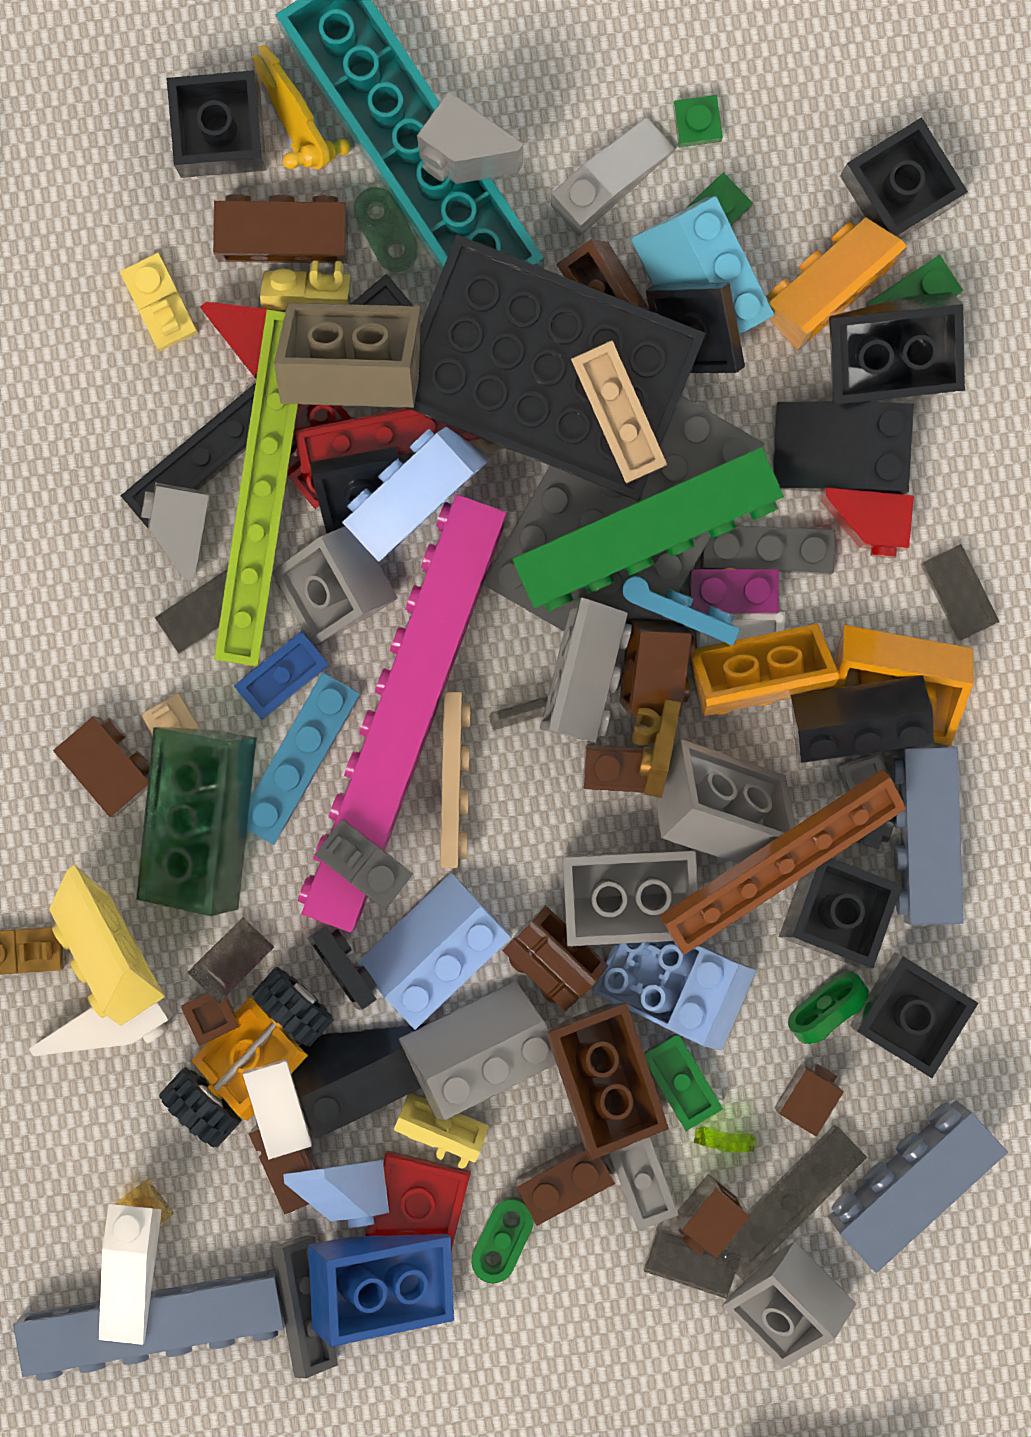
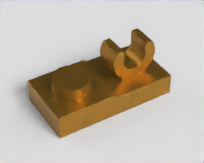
M666 699L662 716H659L657 712L649 708L638 709L635 723L649 728L635 726L632 741L639 745L654 743L653 750L644 749L639 775L647 777L644 795L662 798L681 702Z
M52 927L0 930V975L63 970L62 945L55 937Z

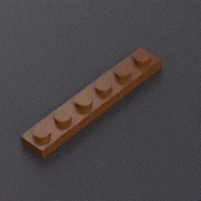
M883 769L659 915L682 954L685 955L904 811L906 807L891 777Z

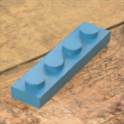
M322 672L236 824L271 844H276L361 695L359 692Z

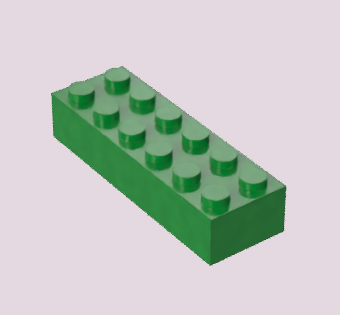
M760 447L519 555L512 560L533 607L537 608L544 604L546 611L549 612L574 600L571 595L572 591L585 586L589 594L612 584L614 580L611 574L626 568L630 576L654 565L651 556L668 550L670 557H673L695 547L692 538L708 531L712 539L737 528L734 519L747 513L750 514L752 520L778 510L775 501L783 498L784 495L763 447Z

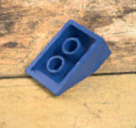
M448 1234L346 1237L308 1245L312 1330L330 1347L454 1321L451 1237Z

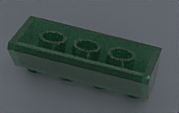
M160 726L153 728L136 900L206 916H214L239 909L257 737L219 730Z

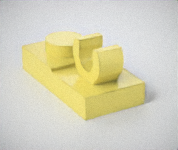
M159 253L119 271L159 352L198 334Z
M318 261L312 262L310 273H307V271H292L290 269L264 271L260 292L261 308L286 311L288 303L349 304L351 290L350 274H343L344 266L341 261H336L334 274L320 273Z
M410 1093L405 1099L394 1131L406 1135L412 1140L420 1141L432 1147H438L436 1155L440 1160L443 1159L447 1151L460 1156L458 1167L463 1169L469 1161L476 1162L489 1125L461 1113L445 1121L435 1118L427 1099Z

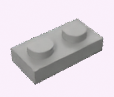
M650 1137L609 1153L638 1231L679 1216Z

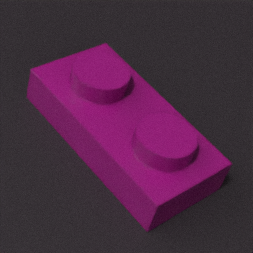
M691 569L690 597L694 599L691 607L708 613L710 606L729 614H778L779 569Z

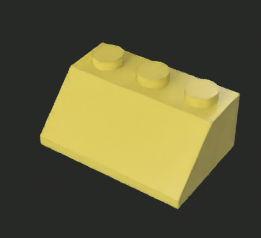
M76 865L67 869L49 908L56 922V925L52 927V931L59 943L65 949H70L74 957L70 961V965L76 976L82 983H88L92 994L88 996L92 1008L101 1018L108 1016L122 1026L163 999L165 995L111 895Z

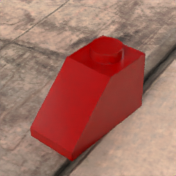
M206 301L200 308L253 377L257 379L267 309Z
M825 488L821 492V503L859 548L871 549L870 556L896 558L897 551L903 552L909 548L913 495Z

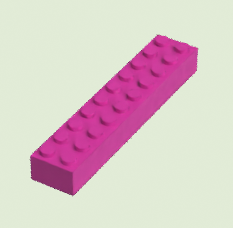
M458 494L455 495L452 504L444 502L436 527H438L437 531L442 532L437 546L429 543L421 564L422 572L427 573L422 587L413 586L405 610H408L407 613L412 615L406 629L398 627L390 651L396 655L391 670L383 668L375 689V693L381 695L376 712L367 711L359 735L366 737L361 753L353 751L348 761L344 776L351 780L346 794L337 793L328 818L335 820L332 831L344 819L384 851L386 850L483 587L482 583L487 576L507 522L506 512ZM329 834L321 836L315 853L328 838ZM314 855L313 860L320 862L315 876L310 875L306 877L300 891L298 902L305 904L301 914L352 933L358 926L368 896Z

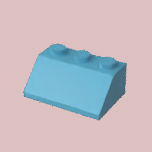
M716 196L706 197L630 238L652 285L730 282L739 335L775 316Z

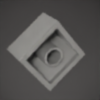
M449 91L417 135L420 159L424 161L422 167L440 181H444L447 177L458 184L518 173L523 166V142Z
M346 526L320 536L272 571L308 639L314 646L367 619L398 599L376 558Z
M794 1241L770 1256L722 1306L784 1368L836 1339L856 1303Z

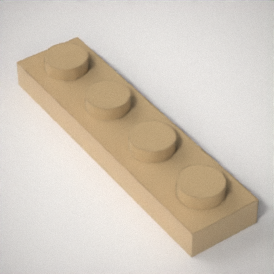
M444 692L440 868H458L459 859H467L468 833L459 832L460 815H468L469 789H460L461 771L469 772L470 745H461L462 728H470L471 702H462V692Z

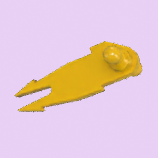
M266 45L258 46L264 61L259 54L252 56L260 82L264 83L278 117L292 140L290 146L294 152H288L283 156V165L287 169H295L302 165L305 168L311 167L314 170H319L327 167L329 162H332L337 155H347L351 151L350 142L343 138L332 143L322 138L313 122L314 116L300 92L279 65L280 60Z

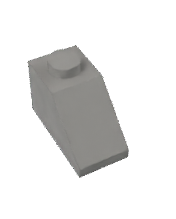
M155 482L154 492L145 491L141 517L149 518L148 528L185 581L194 582L209 494L207 491Z

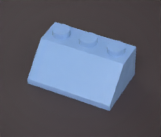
M447 427L436 434L428 429L410 446L415 454L407 462L402 464L399 459L395 460L378 476L383 484L373 494L366 488L347 506L353 513L342 523L379 562L478 472L490 458L483 451Z
M451 872L357 963L359 966L363 965L384 998L416 1030L511 939V934Z

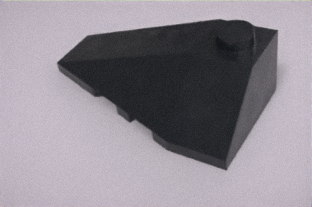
M422 1023L418 1028H420V1027H422V1026H424V1025H426V1024H428V1023ZM411 1025L344 1033H327L320 1035L310 1047L303 1043L299 1045L308 1056L291 1075L300 1105L316 1139L421 1088L398 1039L415 1030Z

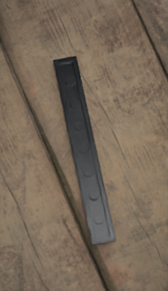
M387 273L350 304L414 306ZM256 383L120 495L147 528L149 518L141 517L145 491L154 492L155 482L199 490L246 451Z

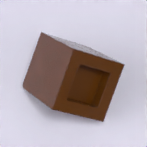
M226 983L188 1000L180 1006L199 1046L241 1026L226 995L229 991Z

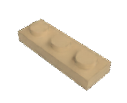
M613 341L572 358V363L626 484L667 466Z

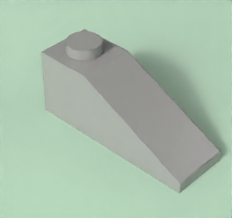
M646 117L584 163L551 193V206L580 237L675 152L676 149Z

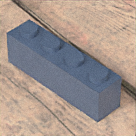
M958 747L898 749V758H892L891 774L893 783L899 784V795L906 809L894 817V827L901 828V845H895L894 863L896 871H902L903 888L896 902L897 914L903 915L904 923L909 925L963 924Z

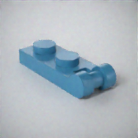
M639 575L628 577L623 584V595L629 602L734 645L740 631L738 626L732 624L735 616L710 606L708 613L691 607L693 598L669 589L667 596L649 589L646 579Z

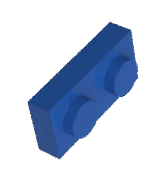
M301 631L235 684L234 687L258 717L264 720L328 668L330 664Z

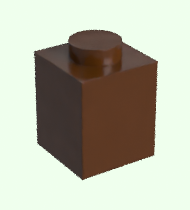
M801 1063L774 1108L781 1116L817 1137L844 1091L834 1084L838 1078L834 1073L815 1063L812 1070Z

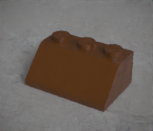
M627 1002L600 1006L569 1018L546 1032L589 1160H594L669 1129Z

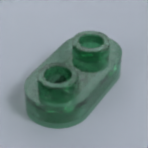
M371 187L363 190L354 202V215L378 263L391 272L407 270L417 259L418 246L416 238L395 198L389 191L380 187ZM374 206H380L384 209V215L379 219H372L368 215L369 210ZM392 245H402L405 248L403 255L392 257L388 253Z

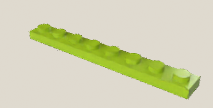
M268 309L266 312L214 660L257 667L298 404L280 403L274 366L286 312Z

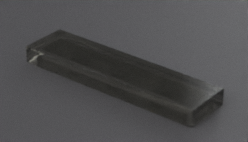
M833 1125L748 1210L750 1218L721 1252L719 1257L742 1281H745L855 1171L867 1156L838 1126Z

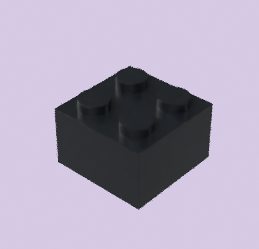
M254 70L166 78L173 162L181 178L267 171L260 84Z
M922 117L848 162L840 175L864 216L900 239H903L958 205L968 193Z
M831 858L799 879L779 937L857 968L873 969L902 885Z
M895 952L869 993L865 1006L856 1014L850 1027L930 1078H933L979 1003Z

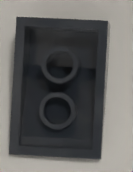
M951 292L909 296L829 316L832 399L834 405L965 391L963 303Z
M833 401L777 402L772 470L781 490L822 492L825 488L906 494L909 492L914 404L879 401L834 405Z

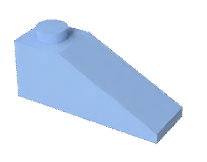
M383 1160L283 1174L284 1184L329 1221L347 1220L348 1228L373 1225V1216L389 1213Z

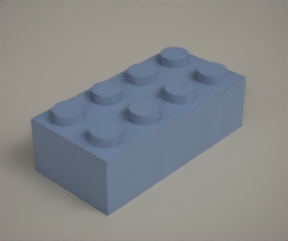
M956 1100L951 1105L945 1102L937 1107L928 1117L930 1124L918 1135L916 1132L907 1135L897 1145L896 1150L898 1153L885 1164L881 1161L874 1165L865 1174L863 1179L866 1183L854 1194L851 1191L844 1193L831 1207L834 1212L828 1218L839 1234L875 1273H878L1008 1153L981 1121Z

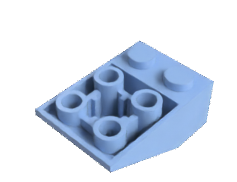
M674 941L614 944L606 962L609 966L599 978L593 993L613 1003L627 1002L630 1011L702 1046L722 1051L757 970L702 945L683 955Z

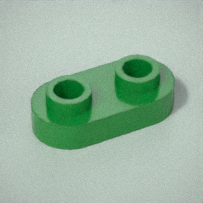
M854 972L842 973L831 979L798 1005L788 1018V1027L797 1040L803 1044L820 1042L848 1018L863 1009L869 998V989L858 974Z
M505 1197L499 1200L493 1206L473 1249L471 1258L472 1269L475 1275L486 1283L495 1284L503 1282L512 1274L532 1231L534 1221L523 1199ZM514 1211L520 1216V1220L516 1225H508L504 1222L503 1217L507 1212ZM496 1251L501 1255L502 1259L498 1264L490 1265L485 1260L487 1253Z

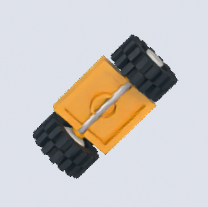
M275 967L252 992L254 998L250 996L235 1012L241 1026L209 1041L191 1060L205 1078L201 1075L198 1076L195 1071L185 1067L159 1095L163 1105L169 1108L168 1111L172 1116H176L179 1119L178 1122L182 1126L185 1125L190 1133L194 1136L197 1135L202 1142L208 1143L213 1148H218L242 1122V1119L249 1121L255 1114L243 1072L287 1059L292 1074L308 1055L290 1037L289 1033L296 1040L310 1047L334 1021L327 1008L319 1003V1000L314 995H311L308 989L300 985L294 977H290L286 971L281 970L279 967Z

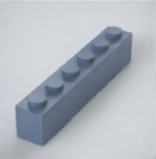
M275 1269L151 1291L145 1343L143 1345L99 1340L100 1301L24 1314L13 1324L22 1377L36 1375V1380L38 1381L57 1378L63 1374L62 1370L79 1367L81 1373L97 1371L106 1367L105 1362L122 1359L124 1365L137 1364L148 1360L149 1354L164 1351L167 1357L181 1356L190 1353L192 1346L208 1343L210 1349L225 1348L235 1344V1339L252 1336L253 1341L268 1340L279 1335L278 1331L284 1330L285 1327Z

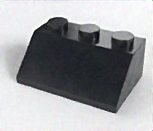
M923 675L790 695L797 764L934 743L933 710Z

